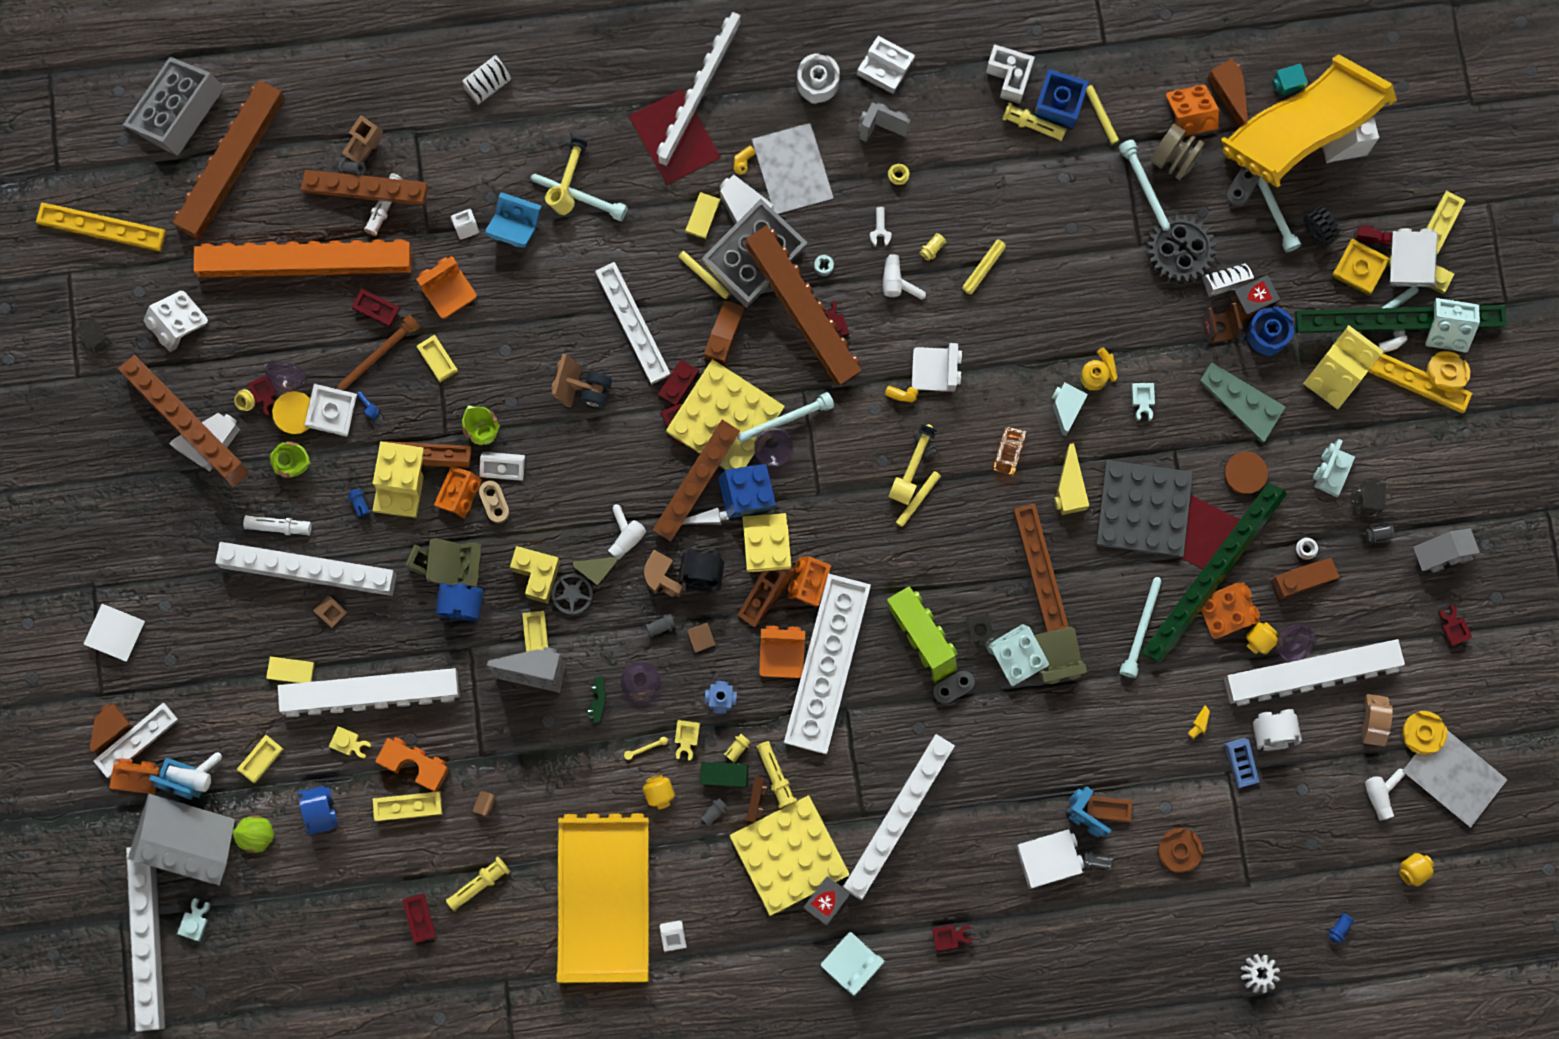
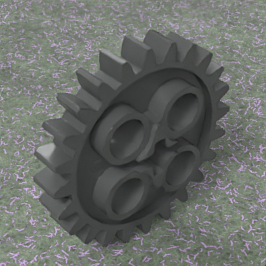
M1176 215L1174 221L1167 217L1170 229L1164 231L1159 223V228L1154 227L1152 230L1154 234H1150L1148 237L1152 242H1148L1146 245L1147 248H1150L1146 255L1153 256L1149 260V264H1156L1153 270L1157 271L1160 269V277L1167 274V281L1174 277L1175 282L1178 284L1180 278H1182L1186 284L1190 277L1194 282L1197 279V275L1202 278L1204 271L1208 272L1210 269L1208 264H1213L1214 259L1211 257L1215 256L1216 251L1211 249L1215 248L1216 243L1210 242L1214 235H1207L1209 227L1202 229V221L1195 224V217L1191 221H1187V215L1182 220ZM1174 232H1181L1184 238H1177ZM1197 244L1200 246L1201 250L1195 251L1192 249L1191 245ZM1183 247L1184 250L1180 252L1178 249ZM1161 248H1169L1171 254H1164ZM1179 260L1186 261L1188 267H1182L1179 264Z

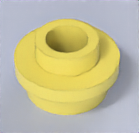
M903 164L893 165L888 172L889 180L896 185L906 183L909 179L908 168ZM900 172L903 176L897 178L895 173Z
M243 389L235 396L234 403L239 410L249 411L254 408L255 399L250 391Z

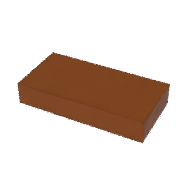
M1091 796L1087 802L1086 813L1096 820L1131 823L1132 800Z

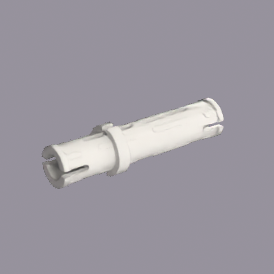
M390 174L389 178L403 180L396 174ZM378 200L375 208L371 210L372 215L364 228L365 232L373 236L377 235L383 220H386L388 216L387 212L392 202Z
M248 515L245 516L243 525L244 529L280 532L285 535L302 534L310 536L312 529L311 522L292 520V518L275 519Z

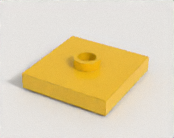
M1351 239L1332 277L1370 296L1390 258Z

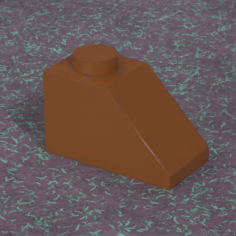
M107 704L102 707L94 719L90 749L96 754L102 752L134 727L119 706L115 704Z

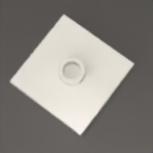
M314 384L304 427L347 437L357 394Z

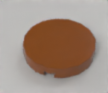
M1240 452L1227 461L1224 468V478L1232 491L1240 495H1251L1258 492L1265 485L1268 478V469L1265 461L1259 455L1252 452Z
M1183 828L1172 829L1164 834L1159 841L1157 850L1159 860L1164 867L1177 873L1189 872L1197 867L1203 854L1202 843L1198 836L1192 831Z

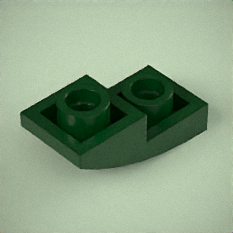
M603 676L594 678L595 684L591 685L594 698L598 697L599 700L590 701L591 707L587 708L590 721L594 720L596 726L601 724L606 704Z
M701 762L700 784L748 787L749 765Z

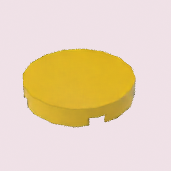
M1439 352L1428 363L1427 375L1437 388L1447 392L1459 391L1464 388L1470 379L1471 371L1468 363L1459 358L1460 355L1454 352Z
M297 391L287 392L276 400L272 416L277 428L290 435L302 434L309 430L308 427H304L310 398L306 394Z
M1420 711L1406 719L1402 727V737L1404 743L1411 751L1419 755H1431L1444 746L1447 740V728L1438 715L1428 711Z

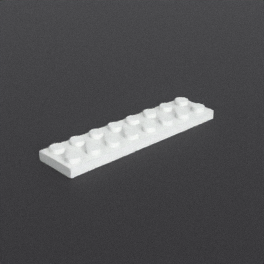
M828 574L784 744L827 755L870 584Z

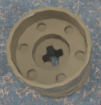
M1173 124L1155 150L1150 162L1161 169L1168 162L1171 163L1168 173L1171 175L1176 168H1179L1180 170L1175 178L1181 180L1182 177L1191 171L1199 159L1204 142L1200 140L1195 148L1191 145L1196 137L1192 136L1187 142H1184L1183 138L1186 131Z

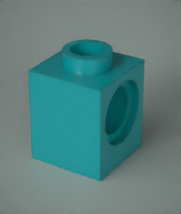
M1301 64L1278 70L1272 79L1273 88L1275 91H1278L1280 97L1302 91L1308 83Z

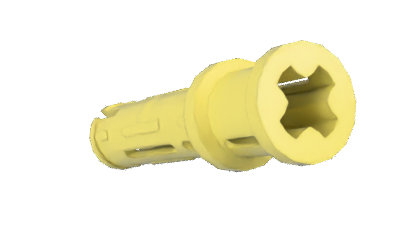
M1009 102L1002 118L1004 121L1007 119L1017 123L1018 127L1027 126L1059 141H1062L1066 132V128L1031 115L1028 109L1022 110L1012 106L1011 102ZM1011 112L1019 115L1020 117L1012 115ZM1036 123H1039V124H1041V125H1043V126H1046V127H1048V128H1051V129H1053L1054 131H1051V130H1048V129H1046V128H1043V127H1041V126H1039V125H1036Z
M766 741L757 745L756 748L772 782L771 791L775 792L778 799L779 809L797 802L789 788L790 782L784 779L770 742Z
M499 856L486 869L482 868L479 872L480 875L446 899L452 910L456 911V909L486 886H493L495 881L503 874L510 873V870Z

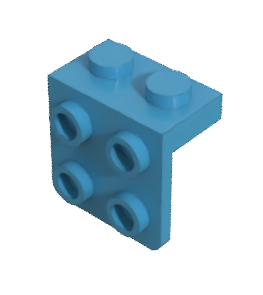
M501 192L498 197L496 213L486 228L485 235L494 240L512 244L515 247H526L538 226L541 205Z
M169 758L165 759L158 777L152 775L149 777V780L154 782L153 786L170 793L172 789H175L174 794L189 800L193 796L200 798L202 793L201 791H194L177 783L167 781L166 772L169 766L192 770L197 769Z
M1087 786L1082 790L1078 789L1068 801L1071 803L1066 811L1070 815L1069 819L1077 825L1082 823L1089 828L1087 831L1097 838L1109 835L1112 831L1111 829L1082 811L1094 791Z

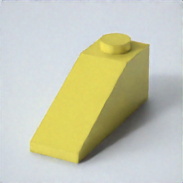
M1074 443L1069 444L1057 489V497H1054L1055 507L1057 510H1060L1061 515L1084 511L1089 507Z

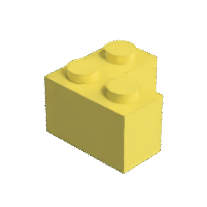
M516 546L510 568L512 572L530 576L525 592L526 597L539 602L549 603L560 565L559 558Z

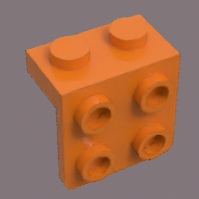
M1196 85L1166 94V99L1175 115V124L1186 131L1184 136L1218 129L1219 109L1206 85Z
M453 256L441 259L437 266L431 270H424L416 279L419 287L442 319H446L477 298L476 292L460 271Z
M1235 583L1214 592L1201 609L1212 638L1218 639L1242 628L1255 626L1257 623H1260L1259 610L1253 605L1251 590L1245 583Z
M766 626V629H761L759 674L762 677L801 678L804 668L805 631H801L800 627H788V630H779L778 626Z

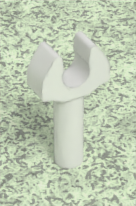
M883 207L876 208V230L870 233V241L874 247H876L877 237L879 236L884 238L885 247L891 241V232L885 230V208Z

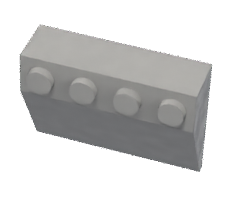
M170 57L123 125L160 148L178 156L225 87L211 73Z
M762 199L702 258L704 263L730 293L746 308L770 284L742 241L767 225L769 229L772 228L778 236L777 241L780 246H784L789 252V260L791 262L807 245V242Z
M544 647L543 650L536 649L490 660L487 663L488 668L496 679L560 693L566 669L557 650L549 647Z
M148 794L127 859L220 885L227 864L235 819Z

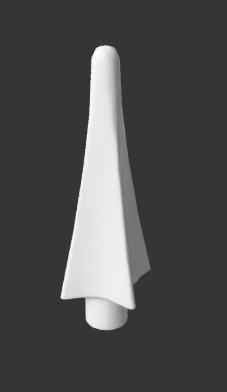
M716 508L687 517L682 525H722V520L729 519L726 511L720 512Z

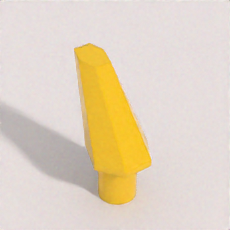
M1102 347L1097 353L1101 357L1102 362L1108 367L1110 372L1109 378L1114 382L1117 379V371L1113 354H1108L1106 349Z
M1206 706L1203 707L1193 722L1194 727L1188 732L1192 739H1195L1200 733L1204 735L1206 733L1210 710Z

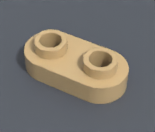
M494 481L484 482L479 488V495L487 515L492 522L503 523L508 519L510 512L501 488ZM489 490L495 491L493 496H487ZM502 510L503 513L501 516H496L495 511Z

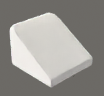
M471 209L451 215L459 239L479 233Z
M682 921L660 924L664 952L686 948Z

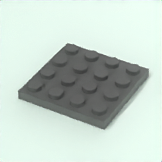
M1106 460L1096 546L1183 557L1193 472Z

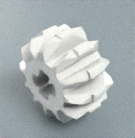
M1258 954L1254 955V962L1250 958L1246 959L1249 967H1241V970L1247 972V975H1242L1241 979L1249 980L1245 986L1249 988L1253 985V992L1255 993L1259 991V988L1262 993H1266L1267 986L1270 989H1274L1275 985L1272 981L1277 982L1280 979L1274 976V973L1280 972L1279 968L1272 969L1276 962L1271 960L1267 963V955H1263L1260 960ZM1257 969L1264 970L1262 974L1264 978H1257Z

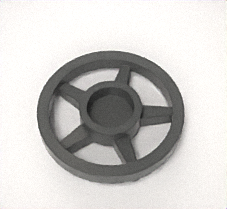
M564 575L555 582L552 588L553 603L562 613L568 615L582 613L592 602V587L588 580L581 575ZM567 578L580 579L576 585H568L564 581ZM582 582H585L588 586L589 597L581 594L579 588ZM562 583L565 588L564 592L555 598L556 588ZM565 599L570 603L571 611L560 607L557 601ZM580 599L588 600L581 609L574 611V603Z

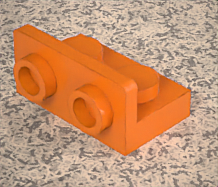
M450 467L434 506L455 513L461 518H466L474 497L480 488L482 479L470 471Z
M810 556L800 557L794 566L796 571L793 580L788 585L787 598L797 599L815 607L819 606L831 565Z
M119 758V761H114L110 789L155 795L156 787L153 786L154 782L149 780L150 775L158 777L159 767H155V763L142 761L141 764L132 763L133 760Z

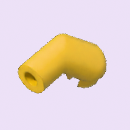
M751 145L734 157L733 168L739 175L747 172V160L756 154Z
M888 386L885 392L886 396L904 402L916 401V397L919 394L918 390L913 387H909L907 392Z

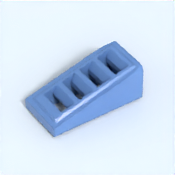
M1241 738L1225 743L1226 754L1237 787L1242 788L1259 783L1249 740ZM1235 748H1243L1242 751L1234 752ZM1244 755L1246 757V759L1240 761L1236 760V758ZM1248 764L1249 768L1239 770L1238 767ZM1248 773L1252 775L1251 777L1241 779V775Z

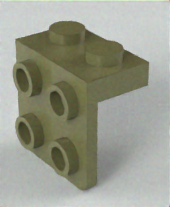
M438 538L431 539L426 573L427 581L437 584L453 585L452 587H454V583L468 585L467 588L477 587L481 544L475 542L458 544Z
M1073 627L1034 635L1049 663V666L1038 671L1039 677L1043 682L1054 684L1060 682L1061 678L1077 679L1082 677L1081 674L1087 673L1086 665L1081 661L1076 632Z

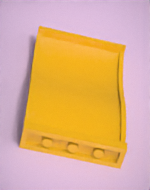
M1338 54L1332 58V66L1310 86L1257 114L1241 126L1229 139L1223 137L1221 139L1222 151L1228 159H1233L1239 166H1244L1253 175L1257 174L1266 183H1271L1278 188L1281 186L1280 179L1304 157L1316 149L1352 132L1374 116L1386 103L1391 105L1396 102L1397 98L1393 84Z
M564 814V818H558L557 982H649V818H644V814H631V818H622V814H608V818H599V814H586V818H577V814Z

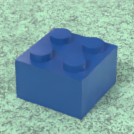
M1048 69L1034 116L1074 129L1089 81Z
M766 464L725 470L718 477L728 519L766 513L776 506Z

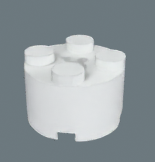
M811 54L804 58L797 72V87L800 94L814 104L831 99L839 86L840 74L837 63L833 58L820 54Z
M1293 709L1283 710L1280 714L1272 715V712L1258 714L1259 718L1253 721L1258 750L1262 747L1264 751L1289 748L1288 743L1294 742V745H1298L1302 742L1297 715L1294 714Z

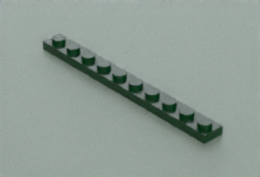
M1505 305L1479 306L1480 324L1477 329L1504 328L1507 326ZM1434 307L1297 310L1294 312L1296 333L1344 332L1348 325L1357 332L1430 330L1434 321Z
M1270 483L1266 484L1141 653L1146 658L1158 664L1163 662L1286 497L1287 493L1284 489Z

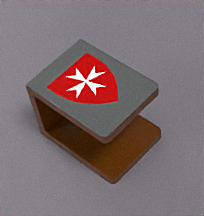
M1268 275L1234 291L1235 295L1230 297L1231 303L1237 304L1242 322L1254 317L1261 309L1275 307L1280 301V297Z
M1232 303L1227 312L1215 315L1213 314L1212 307H1210L1202 317L1208 344L1236 339L1242 330L1236 303ZM1216 322L1224 324L1225 331L1218 334Z
M826 877L803 907V910L824 926H827L848 898L849 892L831 878Z

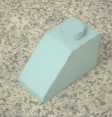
M1064 383L1062 389L1057 387L1052 397L1055 400L1053 409L1061 433L1064 436L1070 430L1088 395L1067 383Z

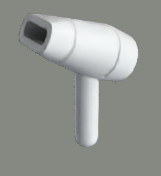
M889 255L886 258L884 268V295L897 297L901 295V290L903 289L919 299H924L926 293L901 278L899 256Z
M616 504L612 510L620 527L621 534L608 551L619 560L642 539L646 530L641 523L634 520L627 524L620 505Z
M218 752L213 754L195 770L169 766L166 772L167 781L177 783L194 791L206 792L211 784V775L206 772L222 759V755Z
M1398 769L1386 783L1382 777H1372L1365 782L1368 796L1376 810L1379 821L1394 816L1390 807L1388 793L1405 776L1403 769Z

